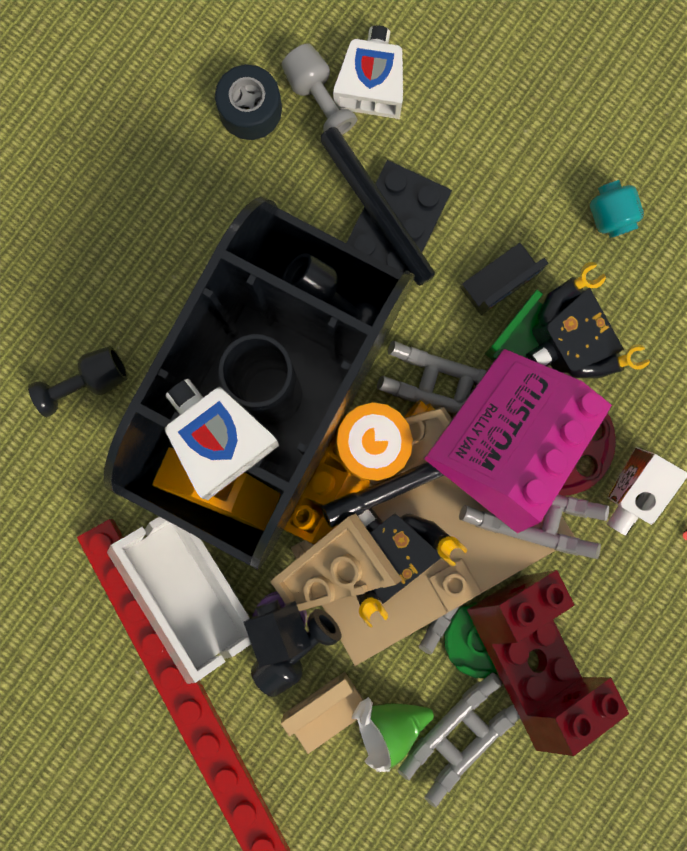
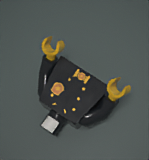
M595 262L586 263L581 269L580 277L577 279L575 277L570 278L547 294L538 314L539 322L532 328V334L539 346L526 353V358L545 366L551 365L552 369L561 373H568L574 378L598 379L624 371V366L629 365L633 369L639 370L647 367L650 363L649 359L639 363L631 360L633 352L645 349L640 344L631 346L627 350L626 355L621 356L619 354L624 348L590 289L600 287L604 283L606 276L602 274L595 280L586 278V274L597 266Z
M372 508L364 511L363 514L358 516L403 581L393 586L381 587L356 595L360 604V617L370 628L373 627L370 622L372 613L379 611L384 620H386L388 612L382 604L441 558L449 565L455 566L456 564L450 559L451 551L455 548H460L466 553L467 548L457 538L447 534L435 522L410 513L399 517L394 513L382 522Z

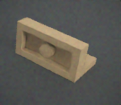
M344 671L285 712L281 725L289 737L293 734L296 735L307 754H309L355 722L357 719H352L353 713L364 699Z

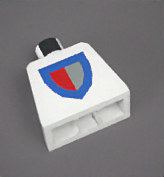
M374 25L369 29L368 40L354 39L350 42L333 92L334 103L339 110L348 109L352 112L400 119L403 101L402 48L398 45L389 44L390 30L388 28Z
M186 379L175 385L166 394V397L180 416L164 428L197 494L202 499L209 500L279 446L275 437L221 387L214 389L203 398L193 383Z

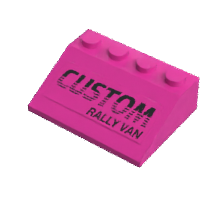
M503 349L424 459L518 534L542 521L612 405L583 381Z

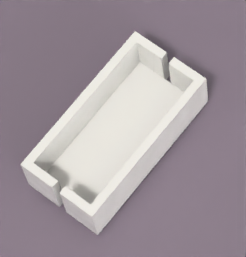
M158 517L149 522L145 529L141 527L110 545L107 554L187 684L196 683L225 663L224 659L235 656L251 645L243 623L250 618L200 538Z

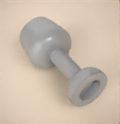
M303 44L293 49L282 61V68L293 92L300 96L310 94L314 96L327 117L323 131L336 127L342 135L345 134L356 124L358 119L351 110H339L324 87L330 76L329 65L311 44Z

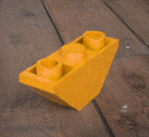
M335 436L284 528L287 532L313 545L336 527L330 528L328 526L321 506L352 492H359L370 487V480L357 478L347 472L340 463L335 450Z
M170 447L152 484L162 490L262 531L265 530L281 495L249 474L243 473L209 500L202 499L191 483L175 449Z

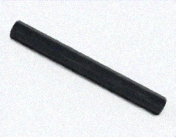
M331 127L324 131L320 136L322 145L406 269L415 274L414 281L416 284L421 286L429 282L434 277L435 271L336 127Z

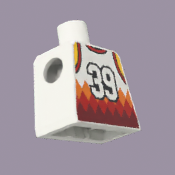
M636 447L608 494V499L616 503L618 507L607 522V525L625 536L629 534L638 518L652 525L686 480L687 472L655 453Z

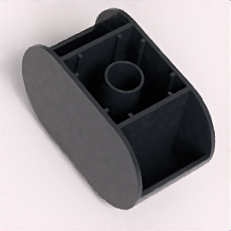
M264 196L252 200L236 216L223 235L129 404L113 437L104 467V485L106 489L245 562L250 567L259 570L283 533L285 526L333 440L343 416L347 414L407 297L415 274L407 270L404 273L277 208L274 201ZM308 253L333 267L338 275V288L336 291L352 305L365 302L372 304L378 309L379 315L373 326L282 280L287 266L298 255ZM189 379L203 398L214 389L221 387L277 440L279 444L277 448L244 472L281 494L280 500L264 531L152 485L168 448H174L164 428L180 416V414L168 400L166 394L181 381Z

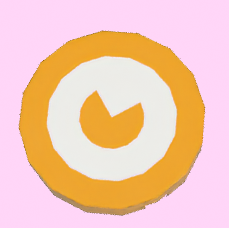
M372 402L355 407L343 416L335 433V450L338 460L347 472L359 479L378 481L392 477L404 468L411 456L413 438L409 424L400 412L386 404Z

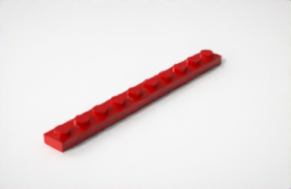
M109 519L78 536L77 539L241 849L243 851H290L287 842L200 680L196 683H186L107 554L110 545L123 538L114 519Z

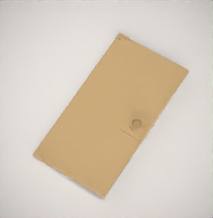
M444 475L374 506L372 509L382 522L394 513L399 517L410 513L435 522L447 534L457 538L467 548L466 553L460 548H455L451 551L450 559L456 565L451 566L442 558L382 604L388 612L386 620H384L379 611L371 614L370 622L373 626L371 628L367 626L359 615L360 604L356 596L338 599L322 606L325 612L339 626L342 635L340 640L354 666L556 550L504 534L490 532L460 520L459 514L464 505L479 511L491 512ZM561 516L557 534L575 537ZM544 518L540 523L532 527L542 529ZM304 540L292 546L291 549L296 559L309 550L313 544Z

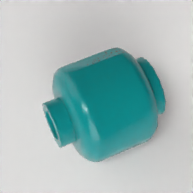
M620 180L599 187L600 195L593 198L590 202V209L598 232L602 234L608 233L609 238H613L638 229L637 223L643 219L644 211L636 187L633 185L621 186Z

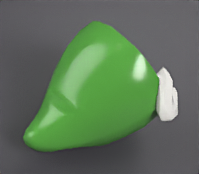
M369 697L361 701L354 711L352 719L358 720L359 730L369 755L364 762L377 772H390L391 768L395 767L405 758L420 732L433 720V711L428 707L409 704L384 703L373 705Z

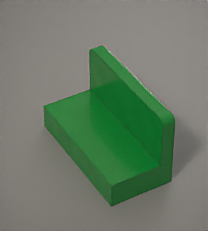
M537 289L528 298L485 352L487 357L494 361L500 352L506 349L526 358V353L539 345L532 334V328L539 322L538 314L543 304L538 300L543 295L542 292Z

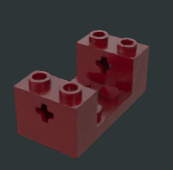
M553 570L521 576L468 608L467 611L536 751L575 756L629 715V712L611 677L581 676L553 620L575 606L558 571ZM532 650L537 654L539 660L535 671H532L528 664L529 654Z

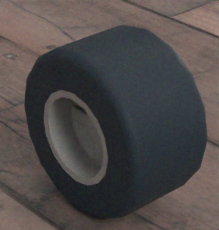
M248 64L233 67L222 75L216 85L215 102L221 122L229 133L246 140L263 138L271 133L279 123L282 112L281 96L278 84L273 76L259 66Z

